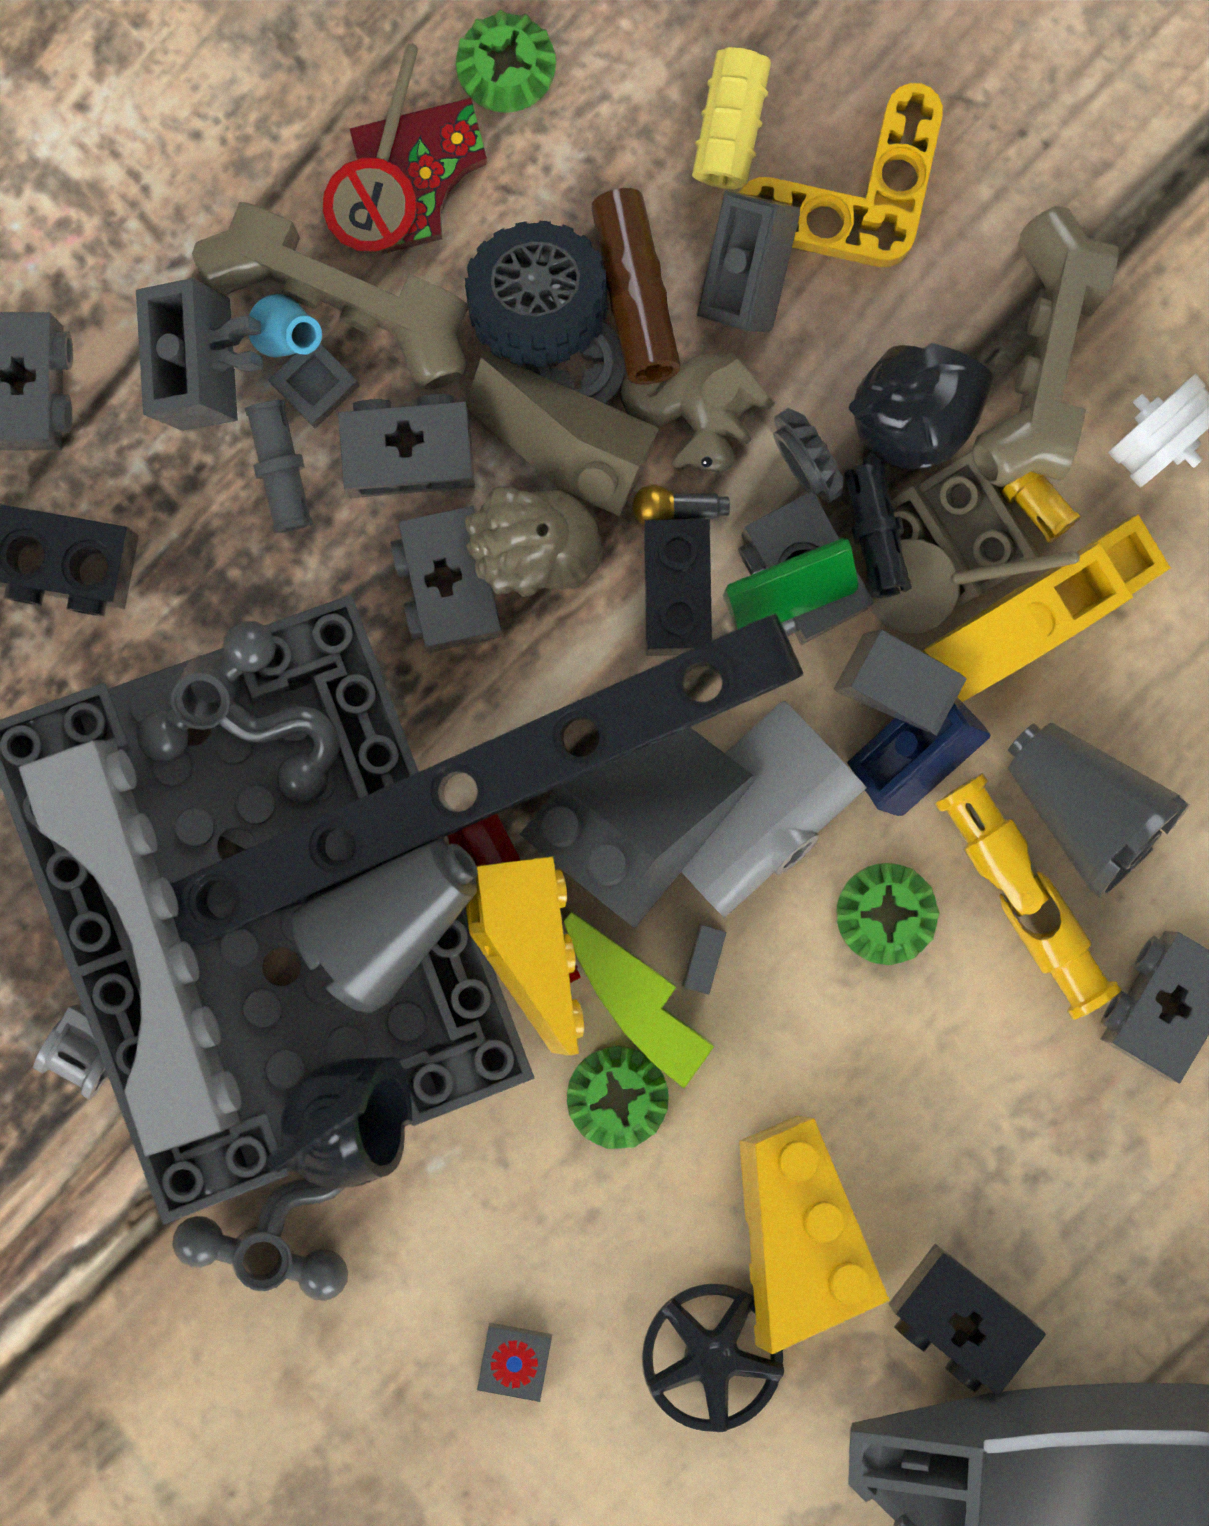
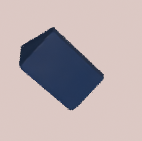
M957 697L937 735L894 718L859 750L847 764L866 786L865 791L878 810L896 816H903L983 745L991 735L983 723Z

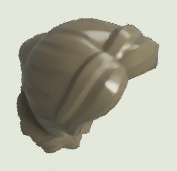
M495 487L486 497L480 510L468 515L465 520L466 530L470 535V540L466 547L470 556L476 561V574L479 579H484L490 584L498 595L516 591L522 597L534 595L538 588L575 589L590 578L602 561L603 549L595 511L582 499L564 491L543 490L529 493L527 491H518L513 487Z

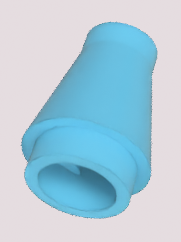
M268 295L259 300L249 316L260 321L261 334L248 335L253 346L266 356L283 357L297 353L309 354L316 350L321 342L322 330L319 323L310 317L297 301L287 295Z

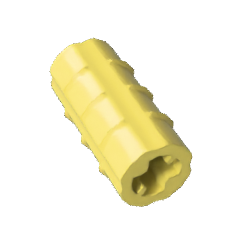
M727 47L717 50L712 77L707 82L709 92L706 108L701 112L703 123L700 138L695 142L697 153L692 176L696 180L724 189H738L747 184L751 162L756 157L754 147L757 131L762 127L760 116L763 101L768 96L766 86L771 66V60L768 57L744 48Z

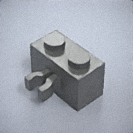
M193 278L137 289L136 303L143 415L181 431L238 421L234 367L246 372L263 369V357L252 351L238 354L233 351V346L239 345L241 340L248 335L261 334L260 321L249 315L231 319L230 298Z

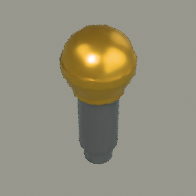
M650 484L641 488L633 498L632 508L635 518L644 526L645 520L716 519L719 515H729L730 499L729 497H719L716 493L673 494L672 490H667L657 484Z

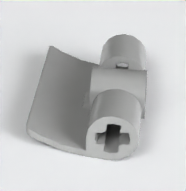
M786 701L780 702L725 753L750 772L756 780L681 871L724 918L773 873L780 875L800 861L818 841L819 835L817 833L866 789V786Z

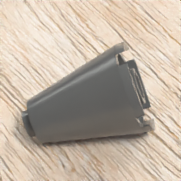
M1033 723L1016 738L1008 749V752L1015 757L1008 767L1009 771L1084 882L1098 897H1101L1104 892L1108 893L1131 873L1153 850L1152 846L1162 835L1160 829L1168 834L1189 807V804L1179 794L1054 723H1049L1042 729Z
M434 841L307 898L301 907L293 913L291 918L293 937L302 958L310 970H313L321 963L327 973L334 979L325 988L336 999L353 1010L365 1013L376 1011L393 998L477 892L475 877L478 875L477 867L470 855L459 845L452 844L449 846L442 841Z

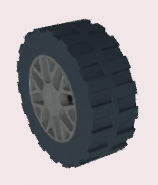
M539 220V223L527 224V221L515 223V226L512 228L498 230L493 233L494 237L487 242L483 241L478 246L474 259L470 258L467 266L468 278H465V290L472 327L475 326L476 337L482 345L486 343L490 347L491 353L499 358L502 356L508 358L513 364L523 366V363L535 364V367L547 366V363L556 361L560 364L570 360V356L579 352L581 354L590 347L589 342L594 337L597 338L603 329L602 320L607 318L608 304L605 269L603 270V259L598 250L594 251L591 241L586 236L576 234L573 228L564 224L557 226L551 224V221Z

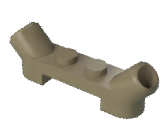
M239 202L227 231L196 242L192 256L203 284L223 295L266 279H272L284 285L282 290L284 295L293 298L302 305L316 309L321 301L341 310L342 313L339 318L358 330L374 334L376 328L380 327L395 334L413 382L426 390L452 383L459 379L464 372L467 361L456 333L467 313L468 304L439 286L409 274L398 297L295 251L300 236L292 221L245 202Z
M1052 207L1032 219L1023 228L1018 243L1046 287L1044 298L1039 297L1035 302L1028 322L1027 334L1035 336L1031 356L1026 355L1016 377L1015 392L1023 394L1019 413L978 435L973 445V461L980 474L989 483L1000 487L1010 484L1029 472L1057 480L1064 479L1073 463L1081 436L1086 409L1063 403L1062 397L1080 314L1090 317L1111 293L1118 260V247L1087 237L1070 209L1065 207Z

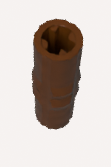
M633 188L610 190L596 197L591 203V209L603 266L606 271V286L610 294L611 312L617 326L627 377L631 383L638 385L660 383L674 377L680 371L681 365L668 310L667 291L661 277L660 261L655 251L644 197L639 190Z

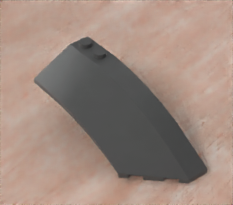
M1106 1383L1002 1391L999 1396L994 1392L852 1422L850 1429L848 1485L865 1502L873 1499L894 1519V1526H1209V1385L1193 1383Z

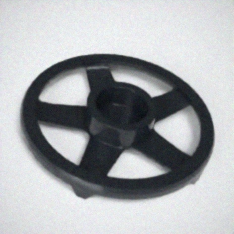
M724 1284L694 1286L668 1300L652 1319L643 1343V1374L646 1385L655 1402L676 1422L695 1430L726 1432L751 1420L762 1411L772 1398L779 1380L784 1374L783 1350L770 1354V1359L742 1351L737 1346L738 1337L750 1310L755 1314L754 1296ZM706 1295H719L734 1299L726 1314L713 1330L705 1329L681 1305L691 1299ZM667 1318L686 1344L683 1359L655 1374L653 1366L654 1344L657 1334ZM743 1376L766 1379L762 1389L751 1403L739 1412L728 1416V1382L731 1377ZM693 1381H700L705 1390L709 1419L693 1417L682 1412L666 1398L663 1392Z

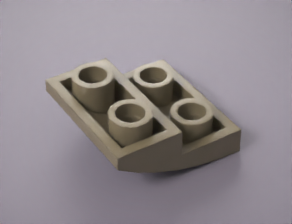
M972 451L919 485L912 486L891 499L895 517H901L904 533L899 536L900 541L903 539H923L941 547L953 560L957 572L1040 557L1007 501L1001 495L997 485L989 483L980 474L973 461ZM1013 575L960 584V596L953 611Z

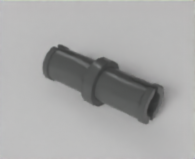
M284 400L261 402L245 408L259 461L253 467L256 479H263L274 525L272 526L274 533L293 531L313 525L299 472L305 468L302 454H295Z

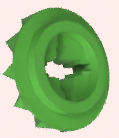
M500 9L493 16L485 19H475L473 26L464 37L459 39L455 64L460 84L474 102L491 111L507 113L526 109L545 95L555 75L556 55L546 29H542L534 23L526 13L519 16L507 14ZM513 40H516V60L523 64L524 68L521 66L519 69L508 67L504 75L500 74L496 83L494 82L496 79L495 60L488 56L487 52L503 53L507 45L511 46Z
M893 863L871 865L860 870L850 878L841 891L836 911L838 928L848 947L861 958L883 965L898 964L916 958L934 939L940 914L933 888L915 870ZM886 885L890 886V895L893 896L895 906L905 907V910H914V916L905 917V920L895 921L894 932H891V942H887V933L884 932L882 922L871 920L870 917L861 918V911H871V908L882 906L883 896H886Z
M614 1046L595 1051L576 1067L569 1081L567 1089L569 1116L584 1138L606 1149L634 1148L657 1132L668 1110L669 1094L663 1073L642 1052L629 1047ZM612 1071L614 1079L619 1081L622 1089L633 1088L637 1090L644 1087L646 1091L637 1094V1098L628 1102L629 1113H627V1119L629 1123L624 1125L621 1116H617L613 1108L602 1109L600 1106L592 1109L590 1106L598 1103L600 1098L608 1094L607 1083H609L606 1073Z

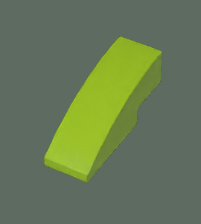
M571 911L564 921V925L572 939L577 959L598 998L621 1030L643 1054L685 1089L714 1048V1045L663 1008L677 987Z

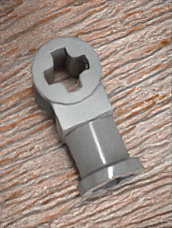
M74 1005L68 1007L63 1018L54 1026L35 1059L33 1068L41 1073L50 1070L81 1087L82 1096L91 1100L97 1094L108 1075L82 1005Z

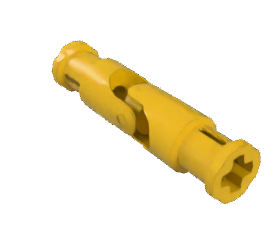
M981 773L954 789L934 804L939 812L947 811L967 842L963 850L978 873L988 879L996 888L1004 891L1005 895L1001 893L999 897L1001 907L1007 915L1006 917L1042 973H1050L1070 1003V1007L1067 1010L1073 1020L1078 1019L1108 1003L1122 989L1117 981H1108L1088 950L1092 942L1050 878L1040 871H1037V875H1034L1032 872L1031 860L1028 854V842L1013 819H1004L985 789L988 780ZM966 803L972 805L985 827L979 825ZM1052 897L1060 912L1059 923L1051 931L1044 933H1035L1026 928L1018 917L1036 913L1043 903Z

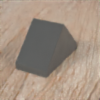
M881 629L862 635L834 690L892 717L937 735L967 678Z

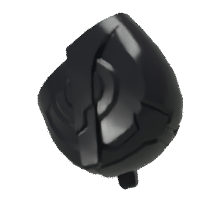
M933 342L925 348L908 345L889 348L862 379L856 390L854 401L849 405V411L854 414L859 439L870 451L864 458L863 464L882 463L886 465L889 463L905 469L931 468L933 464L940 465L950 460L967 442L980 421L994 378L991 371L974 358L958 350Z
M394 1057L345 1059L327 1063L302 1077L292 1088V1093L288 1095L281 1118L282 1146L266 1159L271 1172L278 1173L287 1167H291L292 1171H296L310 1183H315L325 1188L342 1189L364 1185L388 1176L396 1170L404 1151L405 1126L413 1121L409 1083L401 1062Z

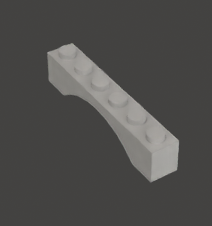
M93 740L20 766L19 769L39 831L67 849L95 876L117 908L133 946L141 984L142 1022L136 1059L124 1092L145 1157L221 1132L240 1123L236 1111L241 1108L239 1088L233 1075L229 1071H223L215 1047L220 1043L218 1024L210 1008L207 1006L202 1007L194 983L199 978L197 960L187 942L181 943L173 919L178 914L176 896L168 880L159 876L152 855L157 850L156 835L147 816L138 812L131 791L136 786V775L125 751L118 750L116 742Z

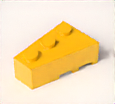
M794 1116L740 1140L745 1220L749 1226L751 1263H749L750 1283L753 1284L756 1314V1325H754L755 1345L770 1354H774L890 1301L815 1119L812 1117Z

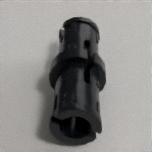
M882 463L858 465L855 467V470L849 469L844 473L856 525L852 528L854 543L861 544L868 572L870 593L873 598L899 595L900 589L906 592L912 588L907 568L905 567L899 537L904 533L901 517H895L885 475V466Z

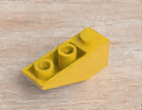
M553 857L477 866L478 875L475 877L477 892L466 905L469 934L551 1053L569 1056L579 1054L577 1038L583 1037L584 1018L580 1003L577 999H572L569 973L574 972L576 959L572 939L568 934H563L560 908H564L567 903V889L562 871L555 869Z

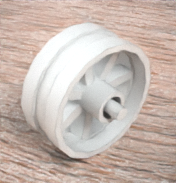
M1196 373L1164 402L1159 397L1150 402L1143 394L1135 399L1133 403L1141 412L1134 419L1139 424L1108 452L1118 464L1122 463L1129 470L1131 479L1140 488L1172 461L1178 465L1185 459L1194 468L1203 460L1195 450L1202 444L1197 438L1209 428V392L1204 388L1206 384Z

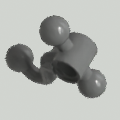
M256 621L239 622L226 633L223 642L224 654L222 656L213 654L200 655L187 664L172 690V708L169 711L152 712L142 719L137 729L138 746L145 756L155 761H169L182 754L186 748L189 736L187 729L189 727L203 730L220 724L233 735L245 741L260 744L278 740L295 732H305L314 741L312 751L310 753H296L284 760L278 769L277 780L279 788L286 798L295 803H310L322 796L328 786L329 777L327 772L336 761L340 746L337 729L327 715L311 707L295 706L285 708L261 718L255 717L246 710L236 699L240 683L238 676L242 672H256L267 666L274 657L275 642L266 626ZM199 680L211 683L219 691L221 699L214 702L199 699L193 693L190 683Z
M306 1179L280 1185L268 1196L262 1208L257 1227L245 1230L237 1238L223 1235L220 1226L208 1217L194 1216L188 1218L177 1227L173 1235L172 1246L175 1255L183 1264L194 1268L211 1265L216 1260L232 1264L237 1278L244 1286L254 1291H268L277 1288L288 1279L298 1282L300 1289L305 1295L314 1300L327 1301L335 1298L343 1291L348 1281V1269L342 1257L331 1250L323 1249L311 1252L306 1257L290 1252L289 1246L281 1238L287 1214L292 1208L333 1199L345 1188H325L315 1183H310ZM258 1242H269L275 1245L278 1250V1261L275 1267L264 1275H253L247 1272L243 1266V1258L247 1249Z

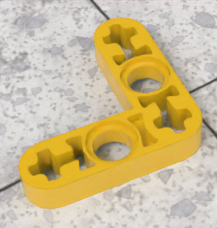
M908 83L900 86L892 93L883 115L865 198L773 177L752 179L741 188L739 193L759 198L760 195H768L772 197V201L792 205V199L803 202L800 207V215L792 248L876 267L897 265L908 256L916 238L943 117V105L940 97L931 87L922 83ZM909 102H916L921 104L920 114L924 117H929V120H920L914 133L912 146L900 144L905 128L906 116L896 113V110L905 111ZM891 139L897 144H888L887 141ZM924 146L925 151L922 152L916 147ZM894 160L906 161L915 169L917 183L909 190L895 191L885 184L882 177L883 167L888 162ZM818 207H830L840 215L842 229L836 236L820 238L809 230L807 225L808 214ZM854 213L864 215L860 225L861 229L878 231L883 222H890L894 224L893 234L903 238V242L894 241L889 250L878 248V237L861 232L857 238V245L846 243L854 225Z

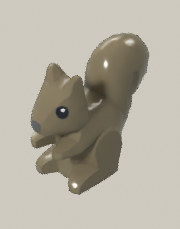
M733 352L726 355L702 354L692 357L681 364L680 371L674 377L660 383L649 385L634 384L628 380L627 373H625L620 387L621 401L627 414L656 427H663L680 416H683L691 425L695 433L679 450L672 461V465L678 470L696 467L709 472H722L730 469L735 462V454L726 438L730 435L748 444L752 439L741 423L742 415L753 405L766 410L775 404Z

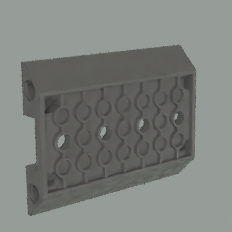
M352 594L264 625L274 638V657L261 670L242 672L238 676L240 683L236 699L255 717H265L285 708L305 706L315 708L327 715L336 727L340 741L338 757L327 772L329 777L328 786L323 795L310 803H295L286 798L280 790L277 780L278 769L284 760L296 753H310L312 751L314 741L305 732H295L278 740L260 744L245 741L218 724L211 728L210 734L204 742L194 746L187 745L183 753L172 760L155 761L144 755L137 741V729L140 722L152 712L169 711L172 708V690L187 664L193 659L109 689L104 682L0 719V786L163 1225L289 1176V1172L292 1171L291 1167H287L278 1173L271 1172L266 1159L282 1146L281 1118L288 1095L292 1093V1088L306 1074L327 1063L353 1058H396L401 1062L409 1083L413 1121L409 1124L412 1126L535 1079L494 969L469 934L466 907L393 998L376 1011L365 1013L353 1010L336 999L325 988L334 979L327 973L321 963L313 970H310L302 958L293 937L291 920L293 913L303 904L304 901L193 950L199 968V978L194 983L202 1007L207 1006L210 1008L220 1032V1043L215 1047L223 1071H229L233 1075L239 1088L241 1108L236 1111L240 1123L221 1132L145 1157L124 1092L136 1059L142 1022L141 984L133 946L117 908L95 876L67 849L39 831L19 767L93 740L116 742L118 750L125 751L133 765L136 775V786L131 791L139 814L143 813L147 816L156 835L157 850L152 855L160 878H166L170 884L222 861L218 854V842L222 835L229 830L241 829L248 832L254 838L256 845L418 773V768ZM221 648L207 654L222 656L224 650ZM201 680L190 683L193 693L199 699L207 702L219 701L221 699L219 691L211 683ZM343 827L333 830L326 839L325 849L330 860L338 865H344L355 854V838L350 831ZM444 838L438 840L446 843ZM220 881L212 885L206 899L208 908L215 916L225 918L234 908L235 898L233 891L228 885ZM277 948H286L293 951L298 956L301 964L297 979L286 986H277L270 983L265 978L262 970L263 960L266 955Z

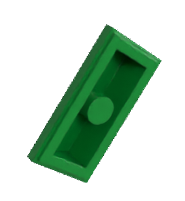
M841 538L727 584L723 598L736 630L773 614H777L782 623L854 594L858 590V578L849 540Z

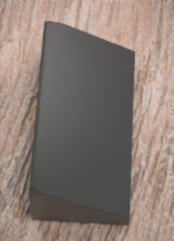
M724 192L697 316L749 332H770L772 330L799 220V207L737 192Z

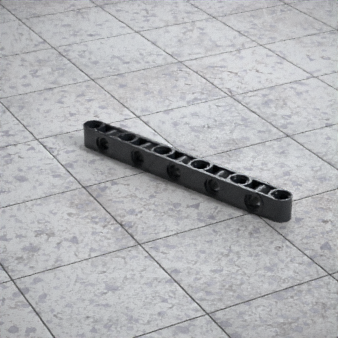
M773 614L752 622L171 883L170 885L173 888L178 904V914L173 919L181 943L187 942L192 950L302 902L317 893L431 842L456 833L803 676L804 672L778 615ZM695 667H711L721 676V690L710 701H695L688 697L684 691V679L688 672ZM582 719L589 720L599 730V744L595 751L587 756H573L565 748L564 733L573 722ZM466 773L473 778L477 785V798L474 804L467 810L456 811L445 800V785L453 776ZM340 827L350 831L356 843L355 854L344 865H338L331 861L325 849L326 839L329 834ZM218 881L228 885L233 891L235 898L234 908L225 918H219L212 914L206 900L209 889Z

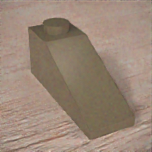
M487 351L481 356L466 401L468 411L560 490L620 516L641 476L659 430L658 427L499 358Z

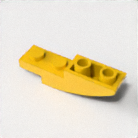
M1139 514L1125 519L1078 550L1077 552L1080 555L1078 563L1049 569L1030 583L1017 587L921 650V652L967 678L957 696L962 702L1078 634L1132 599L1133 593L1171 569Z

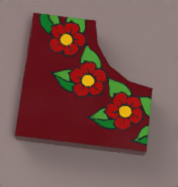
M471 98L400 116L388 162L398 166L411 181L417 199L416 218L408 235L394 247L381 251L382 254L443 239L441 214L449 192L466 174L488 164ZM387 119L349 128L357 159L377 157Z

